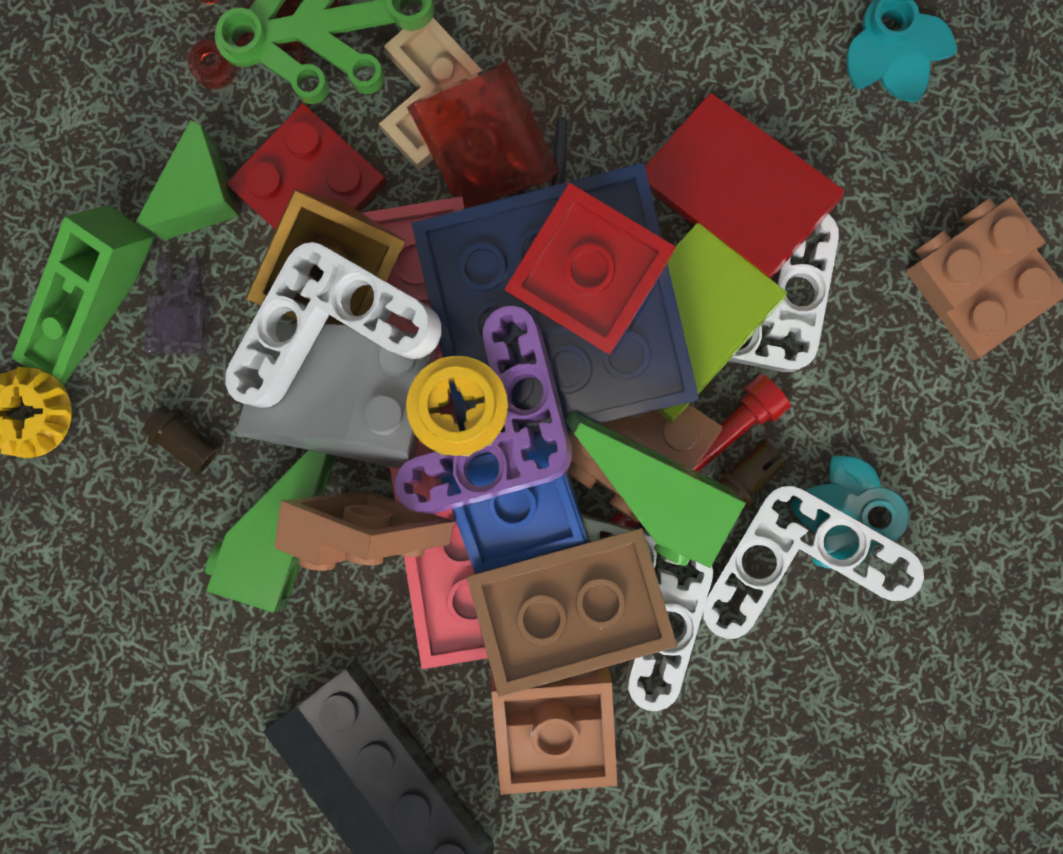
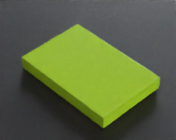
M697 223L676 245V251L668 263V268L699 394L784 301L787 292L705 227ZM691 402L656 411L672 424Z

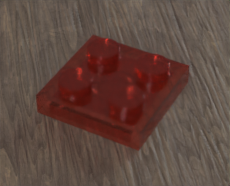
M507 61L418 98L407 106L453 197L462 196L464 209L550 181L559 172Z

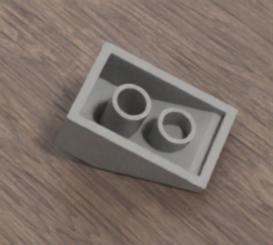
M277 324L276 334L278 340L285 342L290 339L296 332L297 324ZM324 324L279 403L267 408L244 404L236 434L242 437L401 468L405 462L415 458L419 442L407 418L406 400L408 391L418 373L427 365L437 360L436 348L429 355L421 359H409L388 351L347 325ZM403 331L406 336L411 338L417 335L416 333ZM269 348L264 350L265 354L274 356L273 359L275 360L280 355V352ZM255 370L251 377L257 384V389L262 386L264 381L258 374L259 370Z

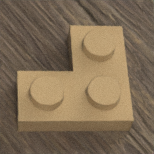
M434 18L422 29L415 31L402 29L384 45L386 55L418 90L380 122L379 125L382 132L418 171L424 168L501 100V90Z

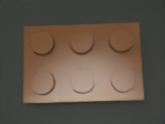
M642 528L467 576L498 697L677 647Z

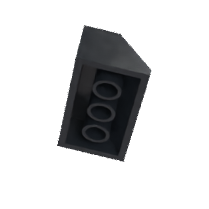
M357 660L349 664L263 731L353 854H494L493 841Z

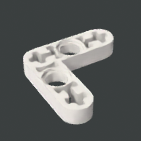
M829 214L815 229V235L824 238V242H819L812 249L809 264L819 263L820 269L809 264H790V259L798 262L804 256L805 240L775 274L774 282L784 290L787 281L793 277L807 279L814 288L812 303L808 306H797L792 304L786 296L784 301L762 324L769 326V330L764 338L782 340L788 335L789 331L795 333V343L803 345V352L793 355L789 361L784 359L785 350L783 348L767 345L762 348L763 356L756 355L755 351L762 339V326H760L749 338L747 346L738 350L729 360L730 362L779 372H794L807 366L815 358L819 347L839 240V229L835 220Z
M314 242L304 243L295 248L287 258L229 363L225 384L228 393L233 399L243 404L267 408L279 403L294 380L329 315L388 351L409 359H421L429 355L436 348L441 337L440 319L437 313L429 306L321 244ZM314 265L324 271L319 282L309 275ZM370 284L374 292L373 304L365 314L354 316L350 309L352 294L362 285ZM296 293L310 299L308 305L293 300ZM294 311L297 316L296 332L287 341L280 342L276 334L278 320L286 312ZM391 312L412 321L415 326L419 327L417 335L414 338L408 337L402 330L387 323L386 321L390 317ZM269 348L280 352V355L275 360L273 359L274 356L265 354L264 350ZM255 370H259V376L264 379L259 389L256 388L257 384L251 379Z
M794 486L781 487L772 491L765 499L708 595L703 610L704 620L714 634L725 639H735L745 635L755 624L799 549L882 598L891 601H904L913 597L920 590L924 580L923 567L919 559L909 550L808 492ZM792 495L802 500L799 510L813 520L816 518L817 509H821L829 514V517L817 527L812 545L800 539L809 531L808 529L795 522H790L786 528L780 527L776 523L779 514L772 509V506L777 499L787 502ZM837 525L850 527L858 537L859 545L856 552L846 559L831 557L824 548L823 540L825 534L830 528ZM872 539L881 544V547L873 553L875 556L891 564L896 562L899 557L906 560L903 570L910 575V579L905 586L895 582L890 589L883 587L882 584L885 576L868 564L866 565L864 575L853 571L865 559ZM754 545H763L774 552L777 558V565L775 571L770 576L755 578L745 571L742 558L748 548ZM731 573H734L745 585L763 590L758 600H755L748 592L740 606V611L746 616V619L742 623L738 620H732L728 626H725L718 621L721 612L714 604L718 599L722 602H728L733 596L738 585L727 583V579Z
M582 514L590 541L600 540L601 531L611 533L608 536L611 537L637 530ZM643 531L655 568L657 553L654 547L656 542L648 532ZM662 555L660 556L665 562L676 564ZM691 560V564L699 570L697 578L687 577L684 585H678V578L671 571L657 568V579L666 610L676 612L683 617L684 630L675 639L677 647L659 652L663 655H676L674 661H670L667 657L663 656L660 674L667 684L665 687L656 686L652 695L646 694L642 682L638 679L640 676L650 677L656 661L654 655L650 654L629 660L625 681L630 696L639 707L647 711H660L668 708L675 702L680 693L712 583V566L708 568Z

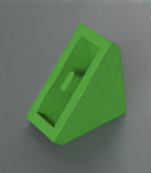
M190 120L136 220L145 229L163 240L239 217L232 191L226 185L228 178L217 143L201 125Z

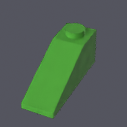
M109 205L64 216L12 359L24 367L37 368L48 372L64 386L135 284L155 236Z
M571 410L566 423L656 542L655 551L668 560L682 566H687L691 559L711 568L746 503L728 486Z
M308 450L225 534L223 542L217 541L205 568L206 574L211 576L207 592L272 613L287 607L300 565L298 564L299 558L275 548L281 500L323 496L337 457L336 455Z

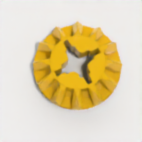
M450 356L438 359L423 368L409 388L406 412L411 429L421 443L442 456L469 457L486 446L492 445L506 423L508 400L504 385L499 376L489 366L474 358ZM454 382L457 392H461V396L465 401L474 400L475 403L485 401L484 403L476 404V408L466 411L467 421L464 422L466 430L461 432L451 415H441L440 412L430 414L431 412L440 411V407L449 404L450 383Z
M17 367V369L1 373V454L21 458H34L45 455L55 449L68 433L72 418L71 402L64 386L53 375L37 368ZM21 397L24 405L33 406L34 409H43V414H34V417L25 419L24 429L21 420L7 417V411H12V408L21 406Z

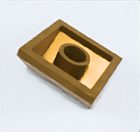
M294 188L246 295V299L262 305L287 258L295 248L304 243L314 242L321 244L382 280L387 281L405 240L346 203ZM314 265L309 275L319 282L324 271ZM370 284L362 285L352 294L350 309L354 316H361L371 308L374 301V292ZM296 293L293 300L308 305L310 299L301 296L299 293ZM288 311L283 314L297 320L294 311ZM329 315L325 324L346 325Z

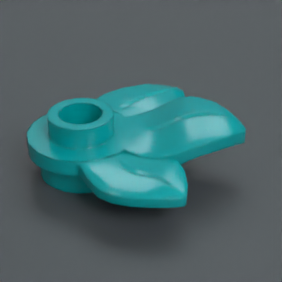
M874 0L864 13L862 21L863 31L852 40L848 47L846 56L847 73L856 89L868 87L880 80L882 86L894 97L906 102L916 103L921 99L927 88L930 75V61H940L954 56L957 53L956 42L948 25L939 17L919 13L918 6L914 0ZM885 17L892 18L897 23L898 30L892 31L884 26L881 19Z
M832 456L829 465L831 483L820 484L805 490L893 542L898 540L907 529L909 511L905 501L894 491L883 488L874 468L859 458ZM795 497L790 504L793 512L804 525L816 532L817 527L829 517V514L821 509H817L816 518L813 520L799 510L802 500ZM883 506L889 510L890 520L885 526L875 527L869 523L868 513L872 508ZM837 525L830 528L823 540L826 552L836 559L851 557L859 545L855 531L845 525ZM873 539L870 541L868 553L861 563L867 559L875 545H881L879 542ZM813 557V562L816 565L833 569Z

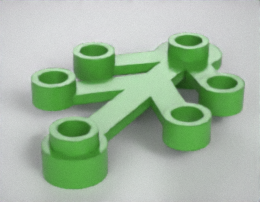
M255 0L249 9L233 8L226 11L220 17L215 30V43L221 55L229 63L239 67H250L261 63L290 83L299 99L307 104H317L326 98L329 92L327 78L318 66L313 64L301 65L276 45L294 41L301 42L346 73L353 87L358 92L372 94L377 92L384 83V72L379 61L373 55L358 53L332 34L396 23L404 30H419L425 27L433 18L435 11L434 1L373 0L330 8L335 0H303L292 16L273 19L285 0ZM415 2L422 5L421 11L415 15L407 16L402 13L404 7L409 3ZM243 34H254V38L249 44L242 47L237 45L239 38ZM363 67L375 69L374 76L368 81L356 79L358 71ZM309 77L319 78V84L313 91L305 92L301 90L305 79Z

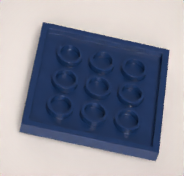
M644 162L411 223L430 306L437 313L441 322L439 344L443 358L466 356L479 360L489 366L483 342V327L486 319L493 311L501 307L517 306L526 310L536 320L542 331L565 423L571 410L594 422L603 423L699 400L668 264L611 356L504 290L569 183L661 237ZM514 322L506 325L507 335L499 338V342H504L511 348L516 365L535 364L537 362L536 357L527 362L521 356L518 344V337L526 334L527 330H521ZM505 365L504 371L510 369L513 366ZM532 377L518 381L512 390V402L520 410H530L536 407L543 397L541 381ZM455 382L450 383L460 432L465 431L466 411L476 408V404L484 403L485 401L476 403L474 400L465 401L461 396V392H457ZM551 414L539 422L519 423V431L525 427L530 428L533 432L539 431V423L552 422ZM566 423L567 431L571 430L568 424ZM503 426L502 430L500 431V433H501V432H505V427H504V426Z

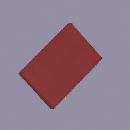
M712 93L705 98L645 165L652 194L694 226L697 223L701 224L770 279L774 277L841 201L845 191Z

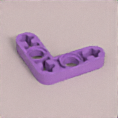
M517 306L501 307L492 312L486 319L483 327V342L489 366L499 376L507 394L508 411L504 425L505 432L499 433L492 445L486 446L469 457L442 456L435 451L405 462L398 470L395 479V492L399 501L406 508L424 514H435L551 482L561 477L568 470L572 460V446L544 338L536 320L523 308ZM514 322L521 330H527L526 334L518 337V344L521 356L527 362L536 357L537 362L535 364L516 365L511 348L504 342H499V338L507 335L506 325ZM505 365L513 366L510 369L504 371ZM532 377L539 379L543 385L541 402L530 410L517 409L512 402L514 386L524 378ZM551 414L552 422L539 423L543 439L550 445H557L558 452L549 455V466L543 469L536 461L528 460L527 453L536 450L533 431L528 427L519 431L518 424L539 422ZM490 452L496 456L499 462L497 478L487 486L478 487L471 482L468 475L470 461L480 453ZM453 461V473L448 466V463ZM423 471L435 478L453 475L461 489V493L456 494V486L446 483L430 489L431 499L427 501L425 496L414 494L413 486L422 482L421 472Z

